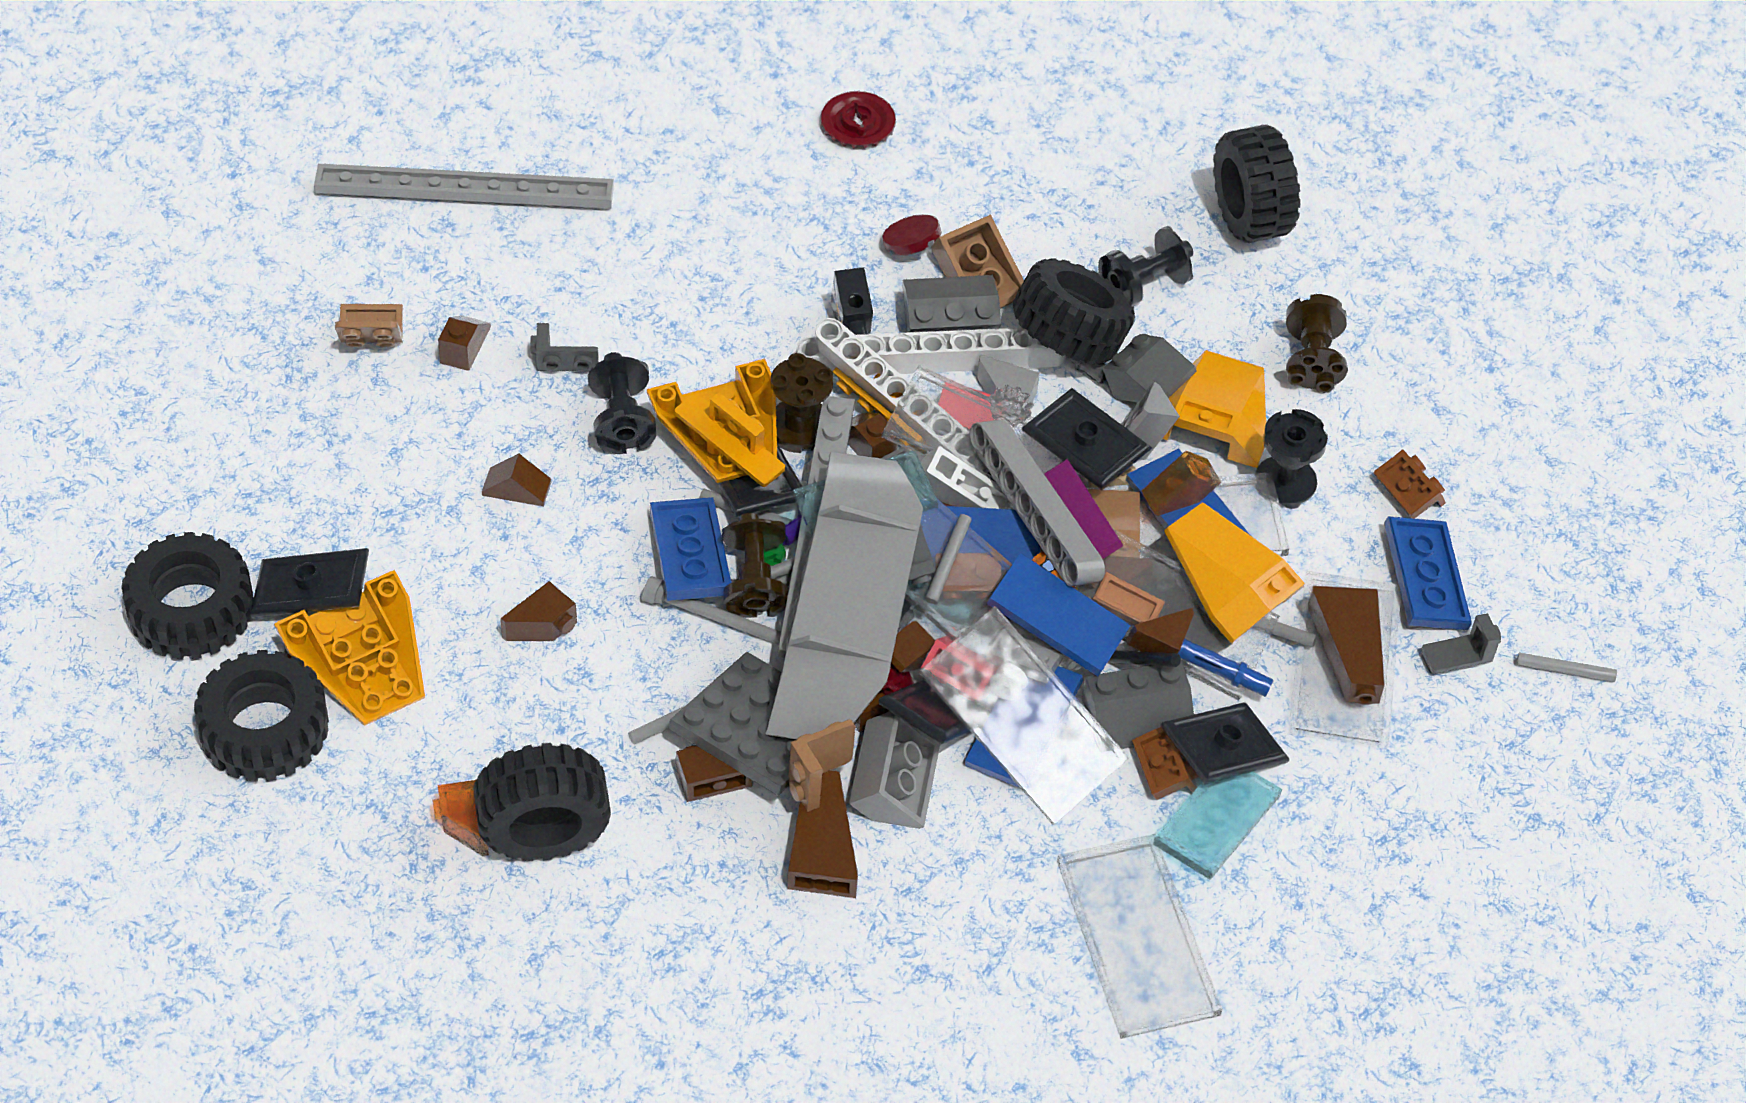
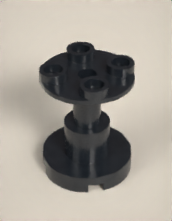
M1165 226L1156 232L1154 238L1156 254L1148 258L1138 255L1130 259L1122 251L1112 250L1099 259V276L1111 281L1116 288H1120L1124 292V296L1132 302V307L1137 306L1142 301V286L1151 283L1154 279V274L1164 270L1178 284H1184L1193 279L1190 259L1193 256L1192 246L1187 240L1182 241L1170 226Z
M617 352L608 353L604 356L603 361L598 362L590 369L587 375L588 386L593 393L610 399L606 405V410L601 412L594 420V436L597 440V445L606 452L627 454V449L637 447L638 452L650 446L657 436L655 417L648 409L638 406L636 399L631 397L641 392L649 382V368L647 363L638 359L622 356Z
M1292 409V413L1282 414V411L1268 419L1264 429L1263 441L1264 447L1272 457L1263 460L1256 469L1255 490L1259 494L1289 509L1298 508L1301 503L1309 500L1314 495L1318 483L1316 473L1310 464L1322 457L1328 441V434L1323 429L1324 424L1321 419L1301 409Z

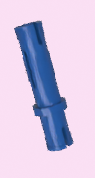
M1184 639L1178 652L1181 659L1231 681L1230 685L1236 688L1240 685L1266 697L1273 683L1272 678L1247 667V663L1232 661Z

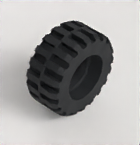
M1267 124L1224 133L1215 146L1216 153L1213 155L1214 187L1218 196L1219 208L1222 210V217L1224 222H1227L1229 231L1234 233V237L1245 243L1288 235L1295 228L1296 221L1300 215L1298 211L1301 207V199L1299 198L1300 184L1297 179L1298 172L1297 167L1294 165L1293 154L1289 151V144L1286 139L1282 138L1283 134Z
M1057 258L1043 259L1032 265L1013 300L1014 316L1019 321L1022 329L1028 331V335L1040 341V344L1044 347L1056 351L1055 353L1061 356H1068L1071 360L1077 362L1080 360L1084 361L1086 364H1093L1095 362L1102 364L1113 359L1135 322L1134 307H1132V302L1124 296V292L1120 288H1116L1111 281L1099 276V273L1064 259L1061 261Z
M184 532L183 536L175 537V534L165 536L166 540L161 542L158 540L153 541L148 545L146 551L142 549L134 557L135 563L131 562L127 566L125 577L122 580V598L128 622L134 636L138 637L140 643L146 648L151 649L153 647L154 653L166 656L168 653L171 654L173 659L182 660L184 656L198 659L202 658L201 655L210 652L213 655L221 651L220 647L224 645L230 646L237 640L236 634L242 635L248 627L247 622L252 619L250 612L254 598L249 570L240 552L233 547L231 548L230 543L219 538L216 541L213 535L202 533L201 536H196L195 532ZM199 584L215 589V592L209 598L192 606L175 607L161 602L168 593L185 585Z
M257 650V654L248 655L247 652L237 655L238 658L232 661L228 658L220 663L219 670L213 669L206 676L207 683L203 682L200 684L197 691L198 698L194 701L195 721L200 743L206 757L212 759L213 765L219 770L224 771L226 769L229 776L237 779L240 776H245L246 781L258 782V778H266V781L277 780L276 776L285 774L287 777L296 773L295 768L307 766L312 761L311 755L316 756L323 747L322 741L327 738L329 731V718L324 688L321 681L317 679L316 672L310 666H305L304 661L295 656L289 659L287 653L275 651V654H269L268 650ZM258 703H277L291 710L282 721L267 728L250 729L233 722L241 711Z
M542 743L541 746L533 747L530 744L522 746V749L517 751L513 749L507 751L503 757H496L491 760L488 766L482 769L474 783V800L478 831L481 839L494 852L498 854L504 853L507 858L511 859L519 857L524 861H533L534 859L542 858L544 861L552 860V857L561 855V857L571 855V852L575 850L581 851L587 848L589 842L594 843L600 837L611 817L603 767L593 755L588 754L579 747L573 749L569 744L561 743L559 746L552 745V743Z

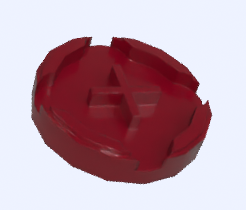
M926 214L912 215L891 224L884 231L882 239L888 252L893 250L894 254L910 255L928 248V243L933 239L935 242L941 236L942 231L936 217Z

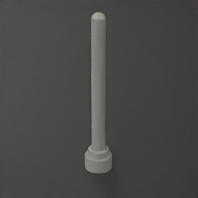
M650 576L646 582L642 593V600L653 605L667 602L779 645L781 631L696 599L667 601L663 580Z

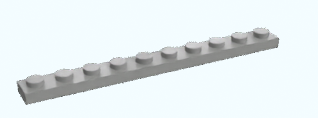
M318 163L314 188L315 193L612 209L614 179Z
M829 396L822 402L778 648V657L780 658L786 657L787 636L809 541L820 508L829 455L831 451L847 453L855 399Z

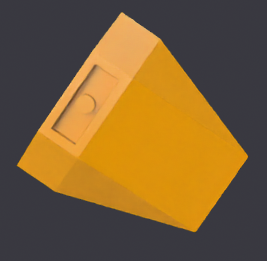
M1205 350L1192 363L1197 371L1168 398L1180 417L1162 439L1168 440L1174 426L1230 443L1227 459L1257 468L1265 450L1263 441L1266 425L1264 368Z
M765 359L735 366V381L698 391L681 394L677 382L647 389V395L656 417L716 483L746 476L747 474L675 416L674 410L694 393L699 394L710 403V398L720 392L727 399L734 400L749 417L756 418L765 429L764 448L777 458L776 396L771 389V371Z
M1203 502L1164 530L1209 618L1231 644L1282 602H1286L1300 591L1305 585L1282 557Z
M395 570L365 582L359 607L323 610L310 616L307 615L305 610H302L274 623V627L289 655L304 661L305 666H310L316 672L317 679L321 681L323 687L364 726L425 698L410 597Z

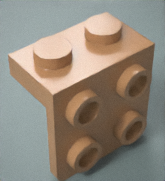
M340 304V321L335 322V330L341 343H345L346 346L362 347L364 343H377L376 345L380 347H393L395 343H403V304Z
M850 719L843 722H834L826 729L813 734L802 735L794 742H791L789 787L795 801H801L807 812L820 806L822 773L845 765L853 758L855 724Z

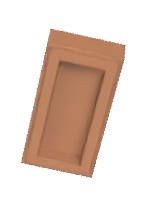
M1108 572L1104 575L1092 599L1114 615L1134 625L1158 618L1165 601Z

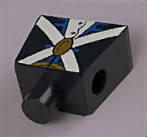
M864 267L834 271L831 306L834 317L855 335L870 334L873 318V308Z

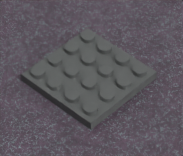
M745 652L670 719L668 729L778 796L789 786L791 742H794L796 739L766 734L782 672L751 653Z

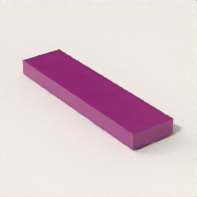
M1068 459L1044 473L1102 559L1124 546Z

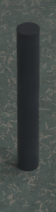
M1115 650L1108 662L1177 667L1181 663V657L1177 653Z

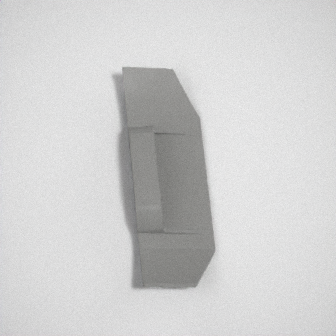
M830 452L820 508L805 557L786 641V657L766 730L767 735L797 739L802 735L813 734L826 729L834 722H843L850 719L854 723L887 682L923 512V506L913 486L897 461Z

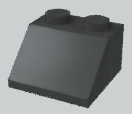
M1148 334L1135 336L1103 368L1114 399L1137 403L1153 382L1159 384L1169 398L1197 371L1196 367L1163 337Z

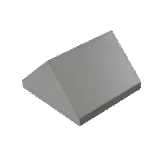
M1153 382L1121 424L1152 447L1141 458V460H1145L1180 416L1160 385Z

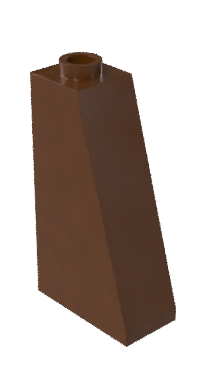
M1312 586L1308 611L1345 701L1361 705L1379 704L1385 682L1378 589Z
M830 770L822 773L820 806L807 812L800 801L788 869V889L856 898L858 870L840 772Z

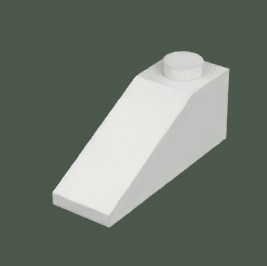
M940 446L922 459L911 481V484L931 497L952 506L1013 509L1012 504L996 482Z

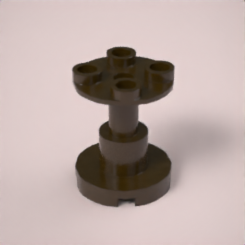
M1311 294L1308 300L1301 301V297L1294 300L1286 310L1287 330L1294 338L1300 340L1305 348L1294 353L1288 359L1286 364L1288 382L1292 385L1317 389L1321 393H1328L1334 389V385L1340 383L1346 377L1348 372L1346 359L1338 351L1329 348L1332 340L1339 337L1345 331L1347 313L1342 308V303L1335 297L1325 294Z
M794 353L788 357V360L781 362L774 368L771 374V389L775 396L782 401L776 405L777 443L780 448L786 451L801 453V449L811 448V451H814L822 408L821 402L826 400L832 392L833 371L816 359L806 357L801 353Z
M746 513L740 515L739 521L733 522L722 529V541L727 546L745 551V563L739 566V580L731 582L723 590L724 604H726L728 612L741 617L757 618V612L767 611V616H772L786 609L788 588L781 581L772 579L771 566L764 562V550L777 547L785 541L786 528L784 522L759 519L757 514Z

